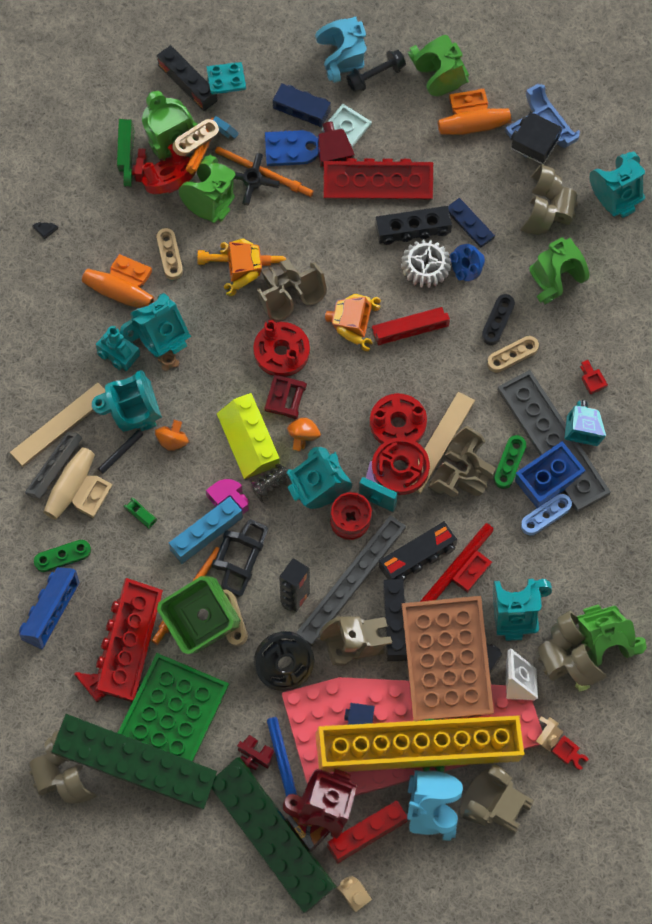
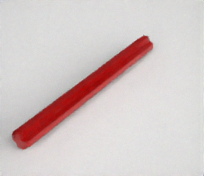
M486 523L420 602L433 601L441 595L464 564L492 534L494 528Z

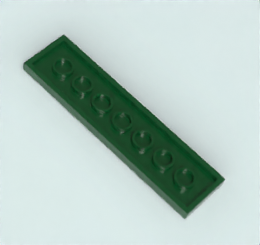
M69 714L64 715L50 752L201 810L205 808L217 773L216 770Z
M240 757L233 760L215 776L211 789L303 913L312 909L337 887Z

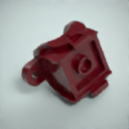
M316 769L305 788L303 796L288 795L282 807L286 814L298 818V824L324 827L331 832V837L337 839L349 819L358 784L350 781L351 774L334 769L333 774L321 769Z

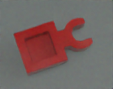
M142 148L138 149L136 165L133 164L132 175H135L136 182H142L144 175L142 166L146 162L147 154L146 149Z
M565 735L560 738L556 746L551 750V753L565 764H568L571 760L577 770H582V767L578 764L579 759L585 762L589 760L586 755H579L577 753L580 747Z

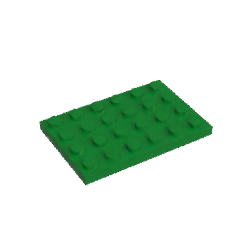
M156 653L118 733L193 762L227 692L229 683Z

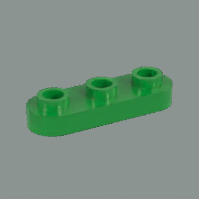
M514 435L508 439L497 467L494 483L501 489H507L512 485L525 452L526 441L519 435ZM517 444L520 446V448L514 449L513 445ZM512 461L513 465H507L506 462ZM505 477L507 481L502 482L500 478Z
M77 540L38 553L34 558V565L38 571L47 572L57 567L84 560L91 554L90 544L85 540ZM81 546L84 547L82 551L77 550ZM65 553V556L59 557V554ZM42 559L47 560L46 563H40Z

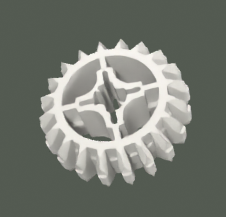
M423 239L422 244L416 241L414 246L410 245L408 250L404 251V256L401 259V268L403 269L404 276H407L408 281L413 280L414 285L420 282L421 288L424 283L427 284L428 288L431 286V283L434 286L438 285V281L442 283L444 278L448 277V272L451 269L449 253L445 252L444 246L439 248L438 242L435 245L432 244V240L429 243H425ZM428 258V264H426V268H424V262H426V259Z

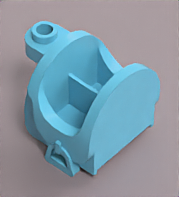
M356 17L331 22L320 28L315 34L318 44L334 45L338 48L324 62L328 79L333 81V83L341 81L340 72H350L354 68L358 70L364 67L363 59L367 48L363 38L366 37V32L362 21L358 22Z
M415 770V774L410 775L408 793H411V800L407 819L410 820L409 829L412 833L425 835L441 833L442 840L447 841L455 838L458 815L446 804L455 802L462 796L463 786L458 779L438 771L425 772Z

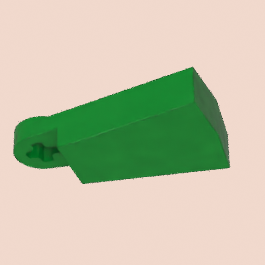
M119 119L117 167L119 172H124V187H132L133 180L132 158L135 131L132 119Z

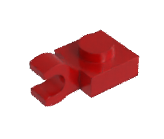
M589 360L581 362L580 368L584 373L582 381L590 395L608 386L600 369L594 371Z

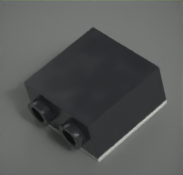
M530 111L527 117L524 116L522 118L519 130H515L511 136L512 149L544 165L561 137L562 127Z

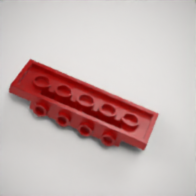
M346 158V161H324V198L433 199V162H411V159H400V162H393V159L389 158L382 159V162L375 161L373 158H365L364 161H357L356 158Z
M129 578L124 579L120 598L114 601L111 606V612L114 614L113 618L109 619L106 625V630L109 633L101 644V649L104 650L103 655L99 656L96 663V668H99V677L95 691L133 702L157 616V607L161 600L162 589Z

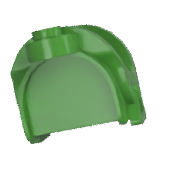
M448 35L436 38L420 51L417 45L410 47L408 55L418 71H436L427 83V90L430 95L442 96L457 90L460 86L469 82L467 78L469 73L461 60V57H463L462 52L456 42L452 44Z
M152 91L146 99L148 107L143 112L142 123L151 150L159 160L162 158L165 161V158L171 156L168 146L179 136L198 124L193 120L191 114L181 101L165 98L160 91Z
M209 155L204 157L196 171L201 182L183 183L179 188V196L184 205L195 215L215 223L217 220L222 222L230 212L228 206L235 198L233 194L235 172L219 164L218 158Z
M561 237L550 243L548 246L550 249L539 254L538 260L529 267L534 280L544 290L537 295L540 303L546 305L553 301L554 298H558L563 294L560 275L564 272L570 273L579 283H584L589 279L587 263L571 237L566 240Z
M600 605L591 606L583 609V615L577 616L579 631L586 637L581 642L591 648V650L587 651V654L596 667L601 666L602 655L608 647L618 645L625 658L642 654L647 649L646 640L642 637L635 638L633 622L626 619L616 606L601 609Z

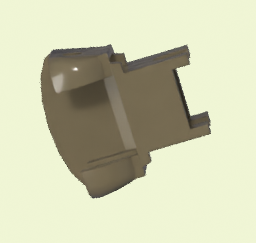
M339 616L326 623L319 632L320 640L326 642L332 664L337 666H344L353 659L359 660L364 657L384 654L383 647L392 644L391 636L380 637L378 632L379 629L387 628L385 617L363 621L360 616ZM336 650H341L342 655H337Z
M493 764L490 769L481 772L468 787L462 799L460 815L463 819L483 826L492 824L494 821L513 834H516L520 825L515 822L523 807L530 811L534 800L512 788L514 785L512 777L501 767Z

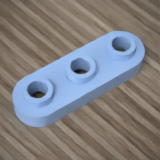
M559 494L525 516L521 523L522 531L527 535H535L567 514L572 506L570 497L565 494ZM563 503L565 507L560 508L558 504ZM547 513L550 517L544 518L543 514ZM531 523L534 525V528L530 529L527 525Z

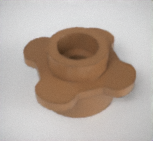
M168 351L158 357V361L161 362L162 370L164 371L179 366L176 354H173L172 351Z

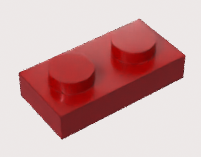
M476 550L452 581L468 593L491 566L492 561Z

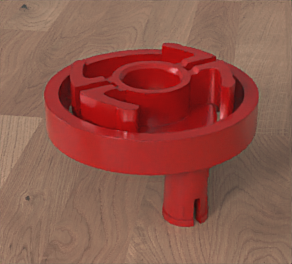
M173 143L168 146L172 155L171 158H167L165 161L162 160L155 165L148 162L142 166L144 171L142 183L148 193H172L178 190L183 183L189 182L194 177L195 173L190 174L185 169L191 158L176 154L173 150Z
M268 320V325L265 322L264 328L257 334L254 340V358L258 366L272 376H291L299 372L309 359L310 344L308 337L301 328L292 323ZM278 346H285L289 349L284 355L275 353V349Z
M400 393L390 394L381 398L372 408L370 429L374 438L380 444L394 438H407L418 443L425 434L427 427L426 411L422 404L412 396ZM399 417L404 419L406 424L403 427H395L391 424V421Z
M394 438L381 444L375 451L372 459V474L377 484L397 492V495H407L419 490L427 481L430 470L429 457L425 449L417 442L407 438ZM398 460H403L404 463L407 462L408 467L400 471L393 464Z

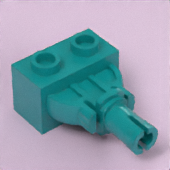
M110 326L96 343L99 357L112 361V365L118 370L123 369L127 372L140 356V349L125 339L115 326Z

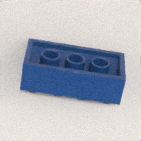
M57 567L55 572H51L47 580L48 585L39 593V601L29 611L28 616L30 617L20 627L19 633L22 641L43 650L80 583L77 572L74 569Z

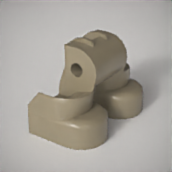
M541 164L531 175V178L539 180L531 193L552 200L551 205H549L546 199L533 196L529 202L534 204L533 211L527 221L520 227V231L535 235L545 234L551 227L553 220L570 225L576 215L574 213L575 207L578 205L576 201L577 192L573 189L562 187V177L555 174V170L552 167Z
M289 259L281 261L280 268L275 271L271 267L262 271L264 281L269 289L262 292L260 288H257L258 298L271 320L279 322L289 317L294 309L293 299L285 290L291 286L296 288L297 295L305 305L317 304L325 297L327 288L324 274L316 262H311V269L301 274L294 268Z
M465 426L456 434L445 456L454 462L462 461L467 468L463 472L457 470L456 467L448 462H443L429 483L428 487L438 494L445 493L450 497L459 495L458 487L475 496H480L487 490L488 486L486 483L493 478L496 468L476 455L478 449L485 443L482 434L469 426Z
M569 610L557 618V623L551 627L550 631L553 639L544 642L538 647L537 651L540 656L538 660L540 663H543L545 667L543 671L552 681L569 672L574 681L580 686L593 685L606 678L607 675L593 664L587 654V651L591 650V648L585 643L575 648L571 656H568L567 649L586 639L575 626L578 624L577 615Z
M59 730L55 731L45 741L47 754L29 762L31 768L29 774L33 775L35 782L33 787L37 789L38 794L41 796L58 790L63 801L69 804L81 803L96 798L97 795L86 790L80 781L78 771L84 769L83 766L75 765L60 774L58 766L65 761L71 760L50 753Z

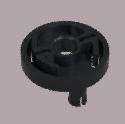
M290 631L271 634L260 643L254 655V668L259 679L267 687L277 691H288L299 687L309 678L314 667V654L310 645L302 636ZM288 656L292 659L287 667H278V662L282 657Z

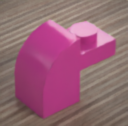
M220 480L206 490V497L215 507L231 497L242 510V514L249 510L248 499L244 494L240 495L242 493V485L235 480Z

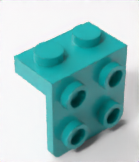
M242 62L206 66L208 83L212 94L246 89Z

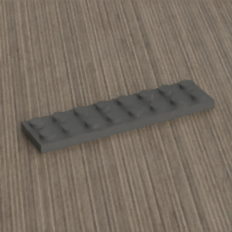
M531 370L498 386V392L540 456L563 441L586 470L585 473L564 490V493L570 497L572 505L577 512L610 495L611 491L579 443L565 440L566 423Z

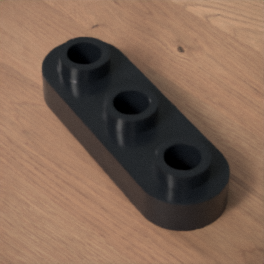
M502 294L497 298L483 329L482 339L488 345H495L500 341L513 312L515 301L508 294ZM506 303L508 307H503L502 304ZM495 319H501V322L497 323ZM493 334L495 337L489 338L488 335Z

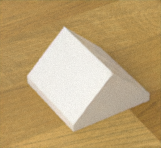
M509 649L506 661V699L536 700L538 699L537 669L514 650Z

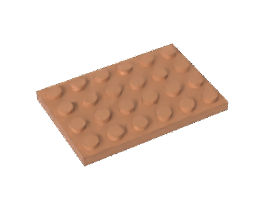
M481 596L402 603L413 721L494 715Z

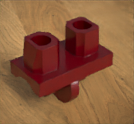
M251 735L243 742L240 741L238 743V751L249 757L246 758L243 755L240 757L248 769L250 767L254 770L258 769L259 765L254 763V761L267 769L270 767L274 754L272 748L265 745L260 753L254 749L258 744V740Z

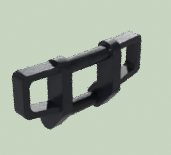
M250 519L245 523L241 533L224 531L223 542L216 559L211 564L212 568L225 571L221 584L222 590H229L237 597L243 595L248 581L252 577L251 571L258 553L262 551L264 546L263 543L268 531L267 526ZM250 525L262 531L259 541L245 535ZM231 541L239 542L252 548L244 569L223 561ZM230 573L244 579L240 591L228 587L227 582Z

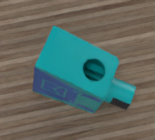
M578 401L576 403L577 406H574L567 415L565 440L598 446L606 437L600 412L596 409L588 408L587 401Z

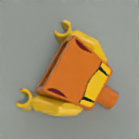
M245 239L229 242V245L225 242L220 244L221 248H225L220 253L228 255L230 279L233 282V285L230 283L224 285L226 290L231 288L226 293L228 296H234L237 290L257 279L261 274L262 266H271V255H260V247Z
M353 294L344 300H338L335 311H326L325 320L326 322H332L337 333L346 340L356 345L360 344L363 351H370V348L366 347L364 343L372 345V340L370 338H365L364 340L361 338L365 337L370 311L380 310L381 306L374 303H380L381 300L379 297H374L371 300L370 297Z

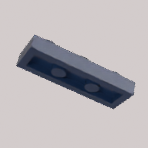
M460 197L448 205L450 216L480 248L495 238V235Z

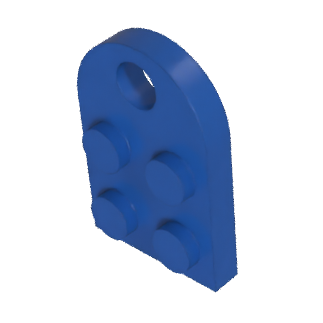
M309 131L265 132L267 166L308 164L319 155L318 138ZM314 144L316 148L314 150H308L306 148V145Z

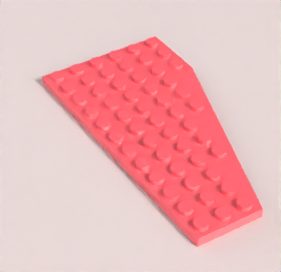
M338 677L281 693L307 784L313 772L319 769L315 734L318 727L348 725V721H344L345 711L350 709L351 703L375 706L373 723L413 721L410 681ZM491 685L494 715L453 718L519 716L524 750L540 746L536 740L543 731L533 701L506 699V685ZM467 765L444 766V772ZM423 767L347 771L346 773L351 774V782L358 784L355 796L408 782L410 775H414L415 770L423 771ZM431 767L430 771H436V769Z

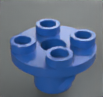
M471 244L459 245L450 254L452 268L458 280L472 281L479 277L485 264V258L476 247Z

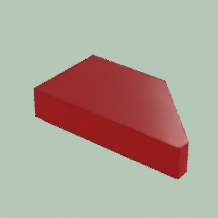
M80 672L74 674L96 702L107 695L95 691L99 674H83Z

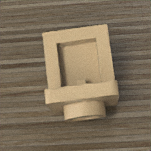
M541 716L539 720L546 727L536 742L550 752L558 743L563 731L558 728L559 723L549 717L547 720Z
M354 876L345 878L341 881L340 886L337 887V890L344 896L355 912L372 900L361 882Z

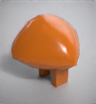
M299 418L287 427V432L294 438L293 450H304L306 441H314L321 436L316 424L308 418Z
M174 419L171 429L163 426L155 430V436L164 449L174 451L189 443L186 434L180 431L181 421Z

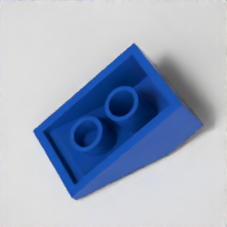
M562 441L516 472L515 482L534 506L539 508L563 492L586 470Z

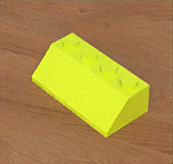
M252 393L233 399L216 413L244 479L280 466L279 456Z

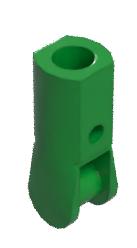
M131 497V501L123 506L124 509L150 529L157 521V518L147 511L136 499ZM137 506L139 509L136 512L133 511V509Z

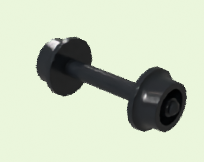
M398 49L393 52L387 51L388 61L363 74H360L354 68L352 73L346 76L348 86H350L353 92L364 91L366 89L365 80L392 67L396 73H399L401 68L406 66V61L401 51Z

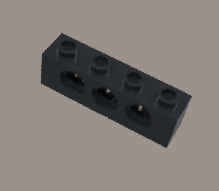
M448 206L375 217L379 244L390 245L394 241L400 240L409 242L413 238L419 237L420 239H427L432 235L446 236L452 230Z

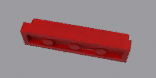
M439 307L373 325L372 330L379 346L448 327L450 318L448 313H444L443 308Z

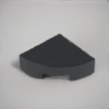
M38 222L32 225L43 239H46L58 230V226L51 222Z

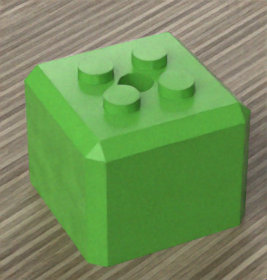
M200 576L160 601L157 607L159 614L182 653L186 654L200 652L239 628L241 622L216 578L210 576ZM201 609L208 611L209 615L206 620H201L198 616Z

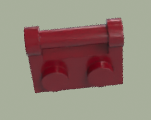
M274 375L265 411L297 419L299 415L298 408L307 383ZM293 387L296 388L291 409L285 408L290 389Z

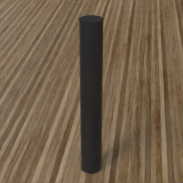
M137 430L98 470L104 474L143 436V433Z

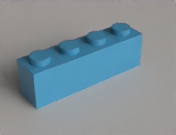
M231 497L227 498L170 541V551L183 564L224 533L225 530H228L243 518L242 510Z

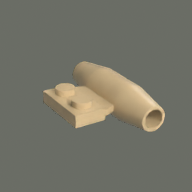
M82 447L66 465L51 490L43 511L45 515L57 520L72 502L78 511L94 519L113 484L98 476H88L95 456L91 450Z

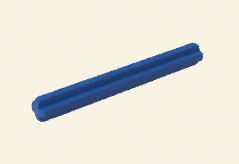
M277 717L267 719V724L286 797L290 794L297 795Z

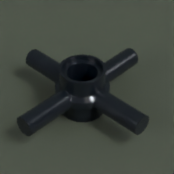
M256 153L252 168L247 169L244 173L235 172L234 179L242 180L247 187L242 204L247 206L250 204L254 189H258L261 185L279 188L280 181L263 178L259 172L263 158L261 153ZM251 177L257 178L255 181H249Z

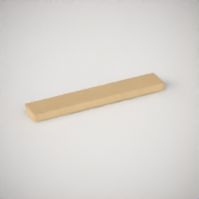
M99 383L95 384L10 452L12 457L24 467L94 411L92 400L97 395L105 393V389Z
M460 392L455 396L425 447L430 461L429 475L425 484L415 492L422 493L475 403L474 399Z

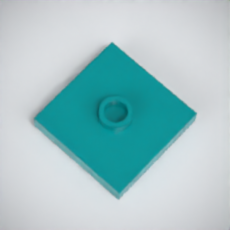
M362 477L359 482V494L368 501L394 512L397 503V492Z

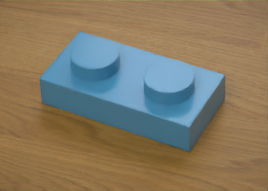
M217 116L214 117L213 121L217 123L220 134L228 139L230 136L233 138L238 136L239 132Z

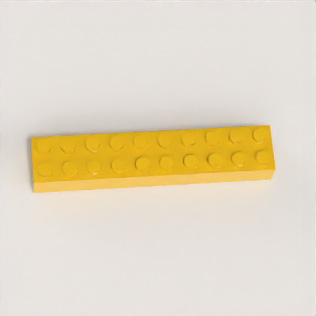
M519 716L319 726L315 733L319 769L328 773L334 772V769L347 772L519 762L524 756Z

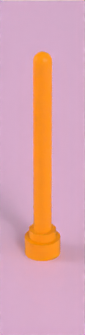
M198 250L197 265H205L209 261L228 262V255L209 254L205 250ZM271 256V263H280L286 260L284 256Z

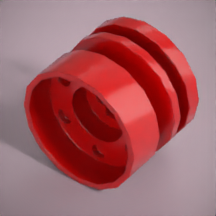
M353 492L341 494L336 498L331 507L330 515L332 531L338 537L345 540H354L362 537L367 532L371 521L372 509L369 501L364 496ZM347 517H354V520L347 521Z

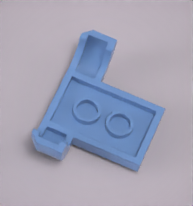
M537 84L526 91V97L533 113L562 127L561 137L557 144L562 148H566L577 142L580 131L578 130L574 133L548 100L545 86ZM522 119L506 127L505 132L510 138L515 130H519Z

